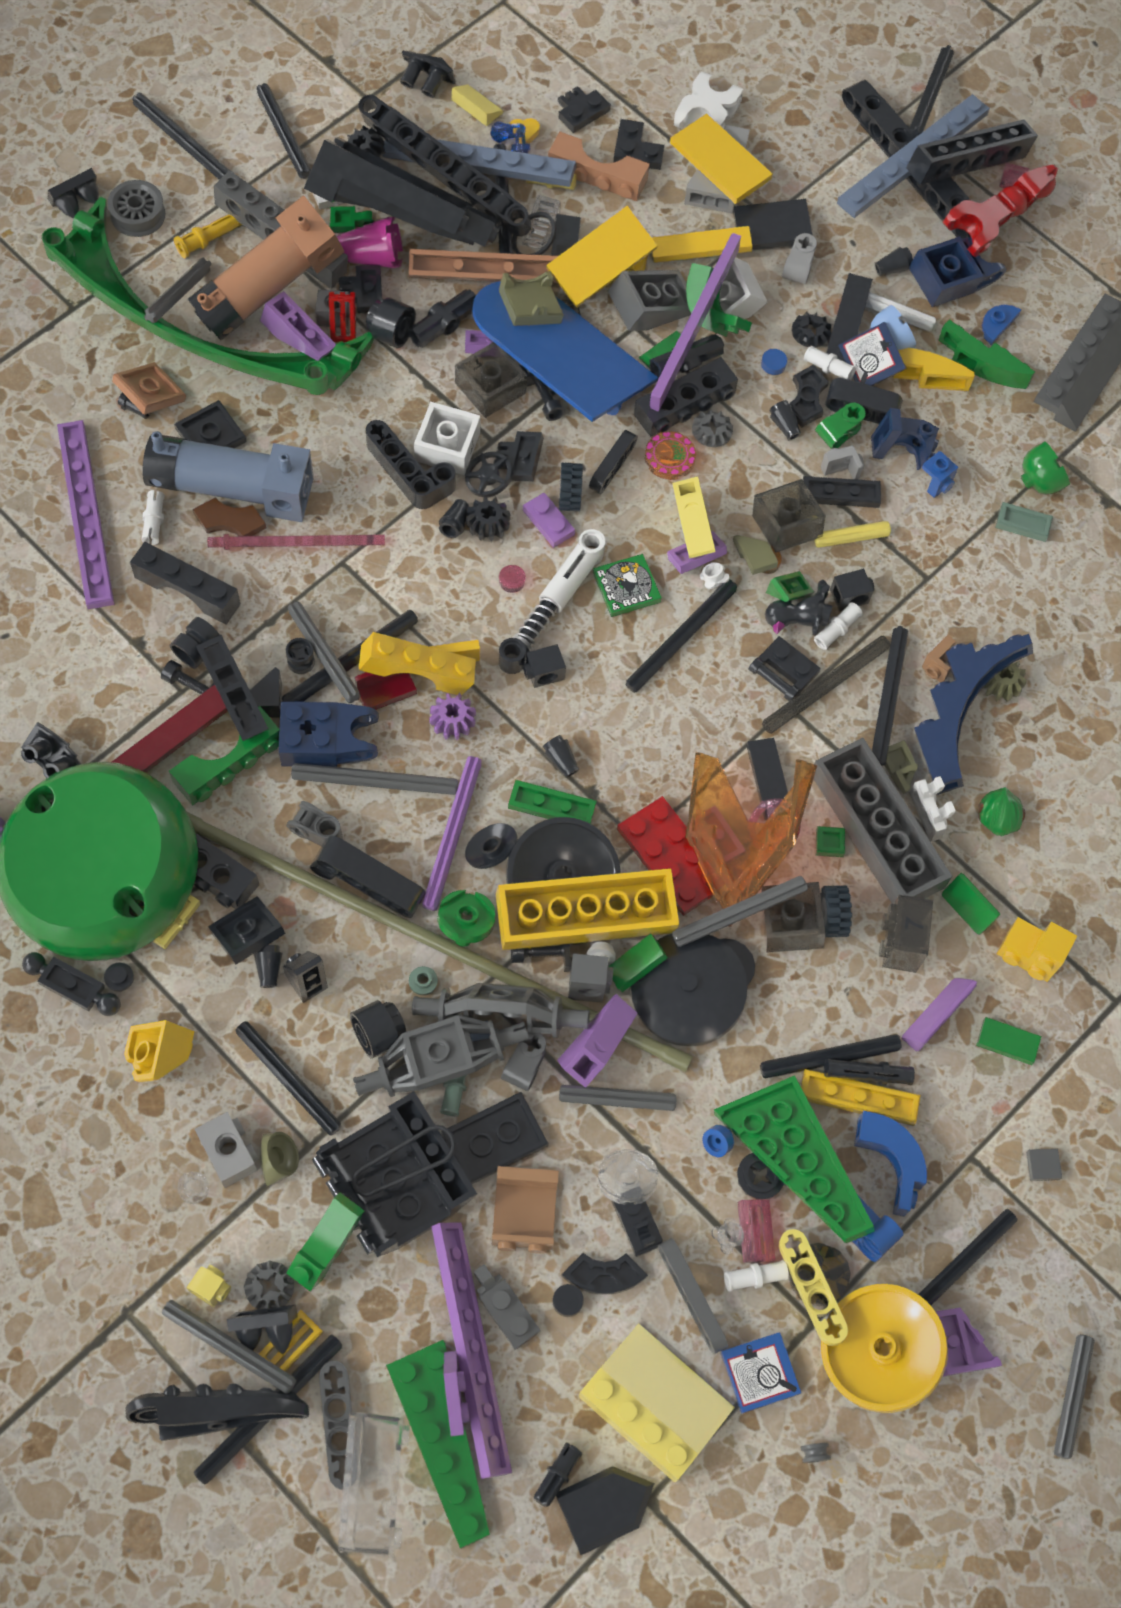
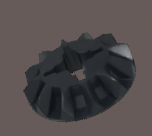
M806 311L804 315H798L791 329L794 339L805 347L814 346L816 348L823 346L829 341L832 334L831 324L827 322L826 316L820 317L817 312L809 314ZM809 324L816 328L815 334L811 329H808Z
M754 1153L748 1154L740 1162L737 1169L738 1185L741 1186L745 1195H749L756 1200L770 1199L780 1192L784 1182L768 1168L765 1175L768 1182L760 1181L754 1185L756 1175L753 1173V1170L760 1172L766 1168V1165Z

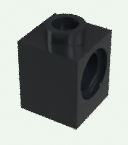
M864 568L834 576L830 587L839 612L843 611L851 602L858 606L869 604L875 590L873 580L867 576Z
M558 644L526 653V663L523 664V671L526 679H531L534 688L565 680L566 665Z

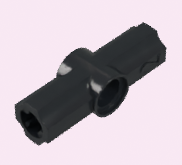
M465 289L446 303L442 301L435 303L430 308L426 317L408 329V335L413 344L423 348L441 334H452L459 327L461 320L472 313L476 294L470 289Z
M715 333L693 342L679 372H687L702 365L705 361L724 354L725 345L722 338ZM672 351L649 360V369L658 379Z

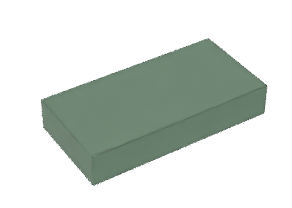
M1002 502L995 528L1046 542L1053 516Z

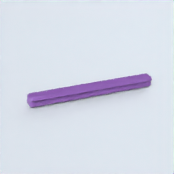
M469 756L466 760L422 902L424 909L430 911L438 909L482 761L480 758Z

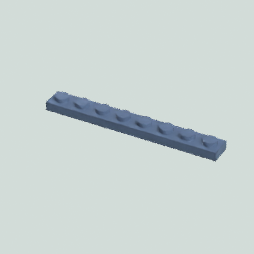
M973 94L840 195L837 204L850 216L856 218L911 175L906 167L918 145L964 134L985 118L990 108Z
M408 136V137H406L404 140H408V139H410L412 136ZM384 140L385 145L383 147L386 153L382 157L414 162ZM438 140L479 172L570 187L576 169V162L571 160ZM449 163L442 164L441 167H446Z

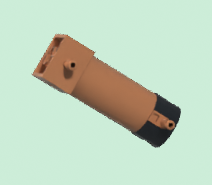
M304 195L276 217L280 224L278 229L213 281H209L188 298V301L195 308L194 312L210 332H214L220 341L310 267L318 274L345 252L334 232Z

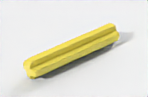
M888 521L821 531L815 533L814 542L816 547L821 548L887 537L891 533V527Z

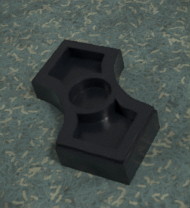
M814 364L795 374L792 379L797 389V396L789 404L793 405L797 422L801 428L821 418L824 412L819 402V395L828 387L829 382Z

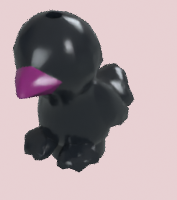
M825 580L819 581L817 592L796 605L792 604V601L784 602L782 600L769 604L765 611V619L773 627L776 635L784 627L795 623L812 627V634L814 636L818 633L819 625L827 626L833 607L832 605L825 604L830 585Z

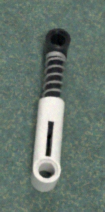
M589 529L580 535L577 546L539 596L540 605L535 606V612L529 614L530 619L524 621V626L519 628V633H516L513 638L505 639L500 644L499 666L505 673L516 674L523 670L526 653L530 652L534 639L540 637L539 632L545 630L544 625L550 623L549 618L563 610L592 568L602 561L605 550V537L600 531ZM588 546H594V547H596V548H595V549H590V548H587V547H588ZM508 654H515V655H517L518 657H516V658H509V657H507V655H508Z

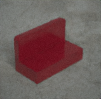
M365 672L354 677L355 686L359 690L362 705L375 710L417 694V689L409 673H396L384 677Z

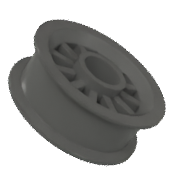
M144 180L123 182L117 185L108 197V209L111 213L112 224L122 234L132 237L147 236L157 231L164 223L166 212L162 194L150 182Z

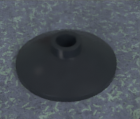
M505 823L492 824L481 829L467 844L465 850L467 862L477 869H487L502 863L509 857L514 844L518 840L516 831L512 826Z

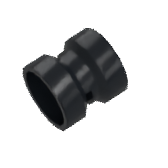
M304 638L290 640L285 648L288 667L296 674L310 672L315 664L312 644Z

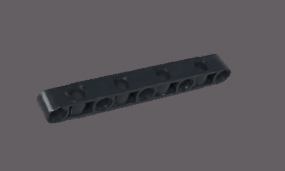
M864 79L843 89L842 100L845 106L888 158L915 139L909 133V127L867 80ZM912 175L906 178L942 222L956 205L964 200H970L952 177L919 185ZM952 230L953 234L956 237L960 236L961 239L971 237L965 230Z
M368 94L360 99L358 107L364 122L370 128L375 129L384 140L467 202L473 204L475 208L498 219L497 224L503 226L513 235L522 237L530 232L532 224L527 209L509 193L378 97ZM412 136L410 139L404 140L406 137ZM449 163L446 167H440L442 164ZM480 191H486L483 195H477ZM519 218H523V219H524V220H523L522 222H520V223H514L515 220H517V219H519Z

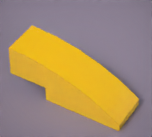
M915 348L899 350L907 369L893 375V378L918 380V387L923 389L969 391L974 379V372L949 358Z

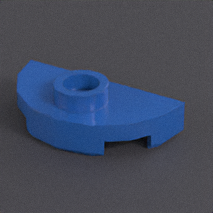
M1003 304L994 306L987 311L981 323L984 339L992 346L1020 315L1022 309L1013 305Z

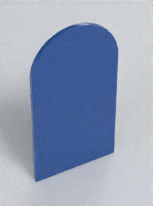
M501 281L485 286L477 293L474 299L472 313L479 329L591 422L610 412L658 380L656 375L558 297L556 299L563 312L561 324L514 326L499 293Z

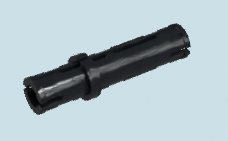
M827 1058L824 1063V1076L828 1078L877 1081L879 1085H887L888 1083L912 1085L915 1078L913 1067L894 1066L883 1061L879 1064Z

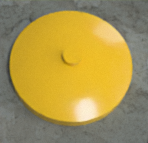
M874 1284L859 1288L845 1296L838 1303V1307L848 1327L847 1336L837 1346L826 1345L821 1340L823 1364L830 1380L838 1391L853 1404L879 1413L904 1411L924 1401L940 1383L948 1359L946 1333L938 1315L930 1304L915 1292L892 1284ZM832 1311L827 1319L829 1328L825 1333L827 1336L833 1335L836 1339L841 1328L839 1326L834 1327L831 1324L829 1318L831 1315H835Z

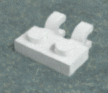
M941 776L936 777L929 784H927L926 779L917 781L910 791V796L930 842L942 838L947 829L946 819L956 812L952 801L947 802L939 809L936 805V794L945 787Z

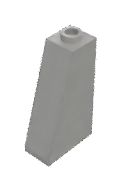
M726 125L724 130L746 149L750 130ZM698 169L687 184L684 204L732 214L734 202Z

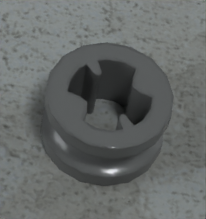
M829 1443L801 1446V1451L805 1453V1458L802 1459L803 1463L831 1460V1455H828L826 1452L827 1448H829Z

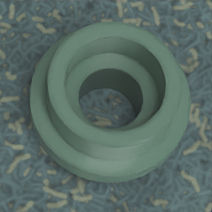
M417 967L409 975V986L418 995H428L437 987V974L429 967ZM426 976L429 980L427 983L421 984L418 982V978Z

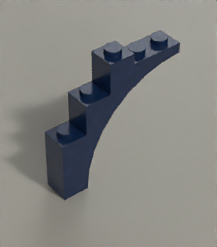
M1029 634L1011 636L1006 642L997 645H985L977 652H975L972 643L957 644L949 651H946L947 661L955 681H944L930 689L932 701L939 719H928L921 722L919 726L914 727L932 782L936 777L941 776L945 785L944 789L937 793V795L964 786L959 767L958 745L962 724L968 709L980 690L997 673L1013 662L1033 654V643Z

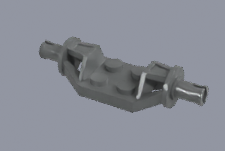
M476 983L452 995L449 988H443L439 999L414 996L412 1001V1015L438 1016L439 1021L457 1016L450 1014L460 1011L464 1012V1015L461 1016L473 1019L474 1010L478 1015H490L493 1012H501L506 1017L512 1018L521 1017L522 1014H526L527 1033L552 1034L553 1038L559 1037L562 1027L588 1029L590 1021V1010L564 1009L561 997L557 996L553 1001L535 987Z
M457 1015L402 1033L386 1054L378 1057L379 1067L377 1071L353 1077V1081L356 1083L354 1085L358 1096L384 1087L385 1090L387 1089L389 1096L394 1097L395 1093L419 1091L474 1073L498 1058L500 1061L505 1060L503 1055L504 1047L530 1039L524 1021L498 1030V1028L494 1027L492 1020L485 1022ZM470 1033H486L491 1035L487 1039L473 1041ZM404 1056L406 1064L389 1071L388 1067Z

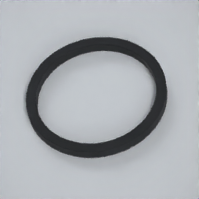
M535 212L529 215L530 220L536 217H545L550 220L552 231L548 242L542 249L526 255L544 254L551 247L556 237L557 227L554 219L545 212ZM513 235V250L516 254H523L517 248L518 236Z

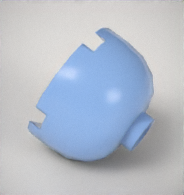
M889 305L874 317L870 329L886 322L898 350L916 348V341L907 322L903 323L898 318L902 315L894 306Z

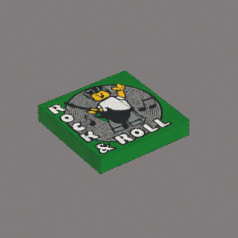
M643 554L593 568V575L611 617L661 603L662 597Z

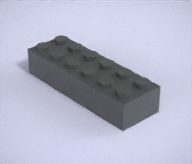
M864 738L815 761L810 773L897 913L946 888L953 876Z

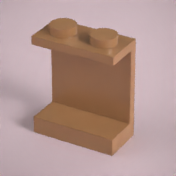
M498 1166L492 1245L498 1246L500 1251L507 1252L516 1251V1247L528 1248V1252L535 1254H545L547 1249H553L559 1171Z

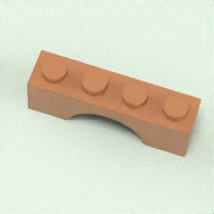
M559 131L548 152V157L575 161L576 169L574 174H577V181L588 183L634 201L638 200L648 181L649 163L629 156L615 163L597 162L584 152L582 139Z

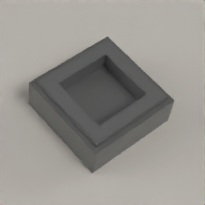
M1029 1149L1026 1152L1030 1181L1062 1179L1058 1149Z

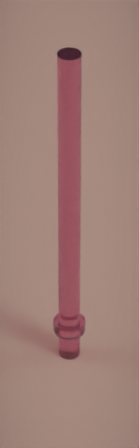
M224 534L223 537H208L207 544L208 548L224 547V550H230V547L385 545V534L230 537L229 534Z

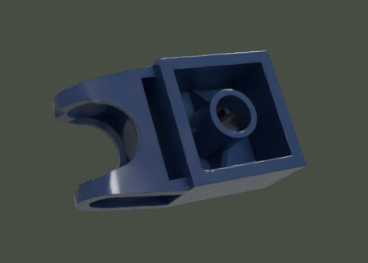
M959 236L918 250L909 269L931 307H935L971 295L993 284L1005 274L1006 267L1003 263L987 262L980 255L974 257L967 250L972 245V238L961 239Z
M281 702L279 733L281 767H292L294 763L337 767V764L363 762L376 758L378 756L377 746L356 739L353 733L361 727L377 723L379 712L367 706L338 702Z

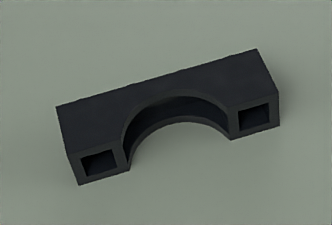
M145 541L130 561L134 578L155 589L164 586L179 591L191 599L204 614L227 625L241 605L237 588Z

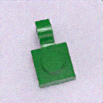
M355 206L330 207V229L334 233H346L356 229V227H362L374 222L372 220V211L356 212Z

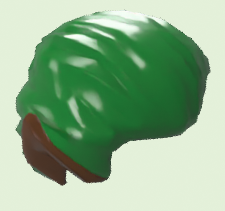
M1003 787L990 791L978 804L979 821L996 836L1002 837L1020 830L1025 819V809L1021 800L1008 788Z

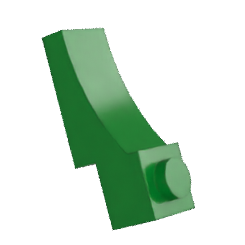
M342 1193L336 1195L301 1250L297 1252L287 1274L311 1292L324 1279L335 1258L341 1254L364 1210Z

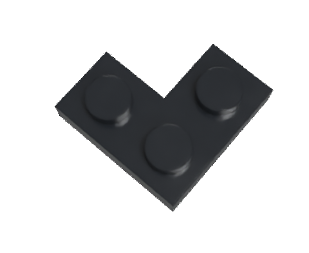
M620 119L613 163L629 156L649 163L650 169L661 170L665 145L641 141L644 122Z

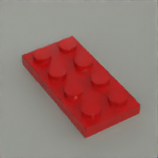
M663 796L617 825L618 832L648 871L671 869L677 909L683 916L729 886L730 882Z

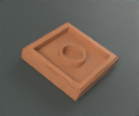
M155 362L113 375L112 382L144 415L185 402L186 394Z

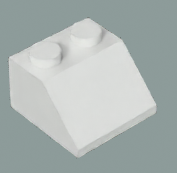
M735 257L721 287L720 304L726 314L747 319L768 302L749 263Z

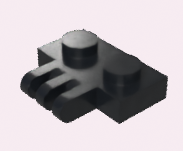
M578 86L573 88L572 91L566 92L565 96L561 95L557 98L558 103L563 108L559 111L558 119L572 133L577 132L610 112L611 104L597 90L586 95Z
M381 265L355 266L356 276H343L338 279L339 291L348 292L349 295L350 292H355L358 313H368L372 304L382 299Z
M517 431L514 442L501 441L498 443V450L496 452L505 455L512 465L513 475L511 481L534 482L544 440L542 432ZM496 458V459L494 460L493 464L496 463L497 461L501 460V459ZM505 463L500 469H507V464Z

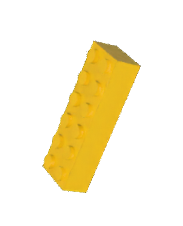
M671 869L498 885L496 891L502 950L648 936L650 933L652 935L672 934L679 926Z

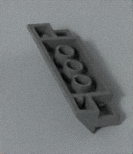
M1106 293L1103 295L1035 397V403L1056 414L1053 419L1054 421L1076 432L1121 363V301Z

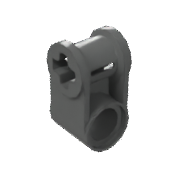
M301 801L299 811L293 820H289L286 824L291 832L319 846H322L329 836L343 839L338 819L306 801ZM328 829L335 830L331 835L326 836L322 834Z
M528 1033L530 1040L518 1043L513 1055L509 1058L501 1076L502 1080L527 1092L530 1090L546 1053V1040L541 1033ZM534 1042L537 1043L538 1049L529 1052L528 1046H531Z

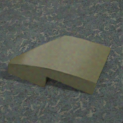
M740 535L733 536L736 549L740 557L745 558L752 575L777 568L778 561L768 542Z
M905 740L889 746L887 762L884 766L900 791L906 794L911 788L910 785L918 764H916Z

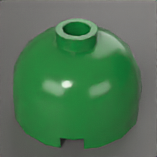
M1045 441L1037 444L1027 452L1022 464L1024 474L1020 477L1027 489L1033 487L1038 493L1050 495L1065 489V487L1070 485L1066 470L1063 466L1060 467L1056 460L1058 456Z

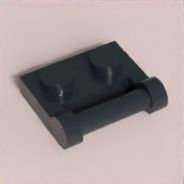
M780 636L748 668L754 675L759 674L782 692L784 698L790 703L819 674L821 669ZM766 663H768L771 667H773L776 671L782 674L794 685L790 686L787 682L781 679L778 675H776L773 671H771L769 668L765 666Z

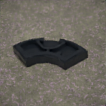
M582 1253L561 1274V1277L580 1290L593 1294L609 1295L621 1293L637 1286L648 1275L627 1253L617 1260L607 1262L594 1260Z

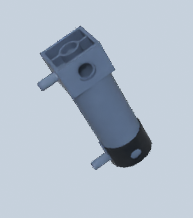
M155 431L147 441L143 458L142 475L145 486L174 491L182 490L264 504L267 517L303 522L314 479L310 449L273 443L271 454L189 441L185 438L162 435L160 432Z

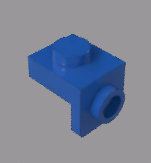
M941 451L937 452L922 466V469L932 477L927 492L933 498L941 492L947 493L954 486L955 481L953 480L959 468Z

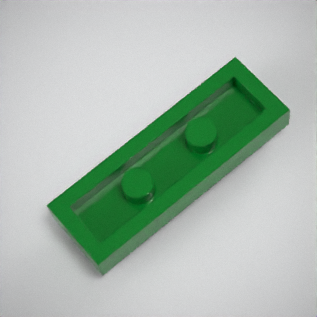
M515 780L508 809L545 819L570 817L591 824L597 801Z

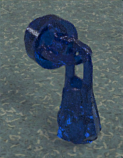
M497 121L491 125L490 136L493 141L500 144L503 141L515 138V144L511 145V151L527 154L528 151H531L530 144L526 143L525 140L526 128L524 124H506ZM519 137H522V143H519Z

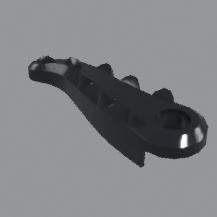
M199 1384L194 1391L181 1392L177 1386L169 1385L163 1393H147L136 1396L125 1408V1417L130 1422L158 1424L161 1441L204 1435L274 1419L308 1418L310 1414L309 1405L294 1393L284 1395L266 1387L258 1391L245 1390L238 1384H230L226 1390H212L207 1384Z

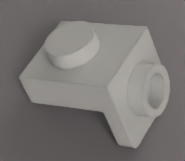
M854 445L829 450L824 454L821 464L824 476L848 469L853 479H859L864 468L863 458L861 454H857Z

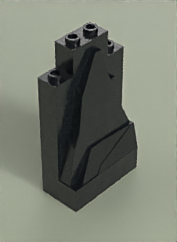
M336 137L334 142L324 139L304 186L305 190L331 203L337 201L372 208L436 235L474 245L475 242L484 247L489 242L493 244L500 230V227L496 226L499 221L498 219L474 208L473 204L340 137Z

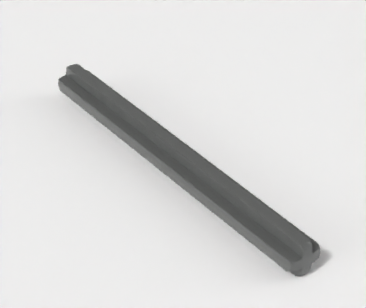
M294 763L291 770V776L294 780L455 795L458 789V780L456 778Z

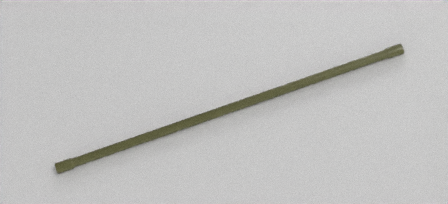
M187 812L195 833L505 984L535 987L553 1001L555 997H561L564 1009L590 1010L589 1023L599 1013L204 822L201 818ZM630 1027L621 1039L684 1072L687 1071L693 1056L675 1047L665 1045Z

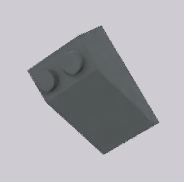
M679 270L622 271L608 290L628 331L650 330L691 315L686 297L687 284Z

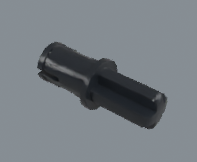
M566 1442L552 1466L547 1467L548 1474L534 1494V1499L544 1507L550 1506L563 1483L569 1482L568 1476L583 1454L578 1448L572 1444L570 1446Z

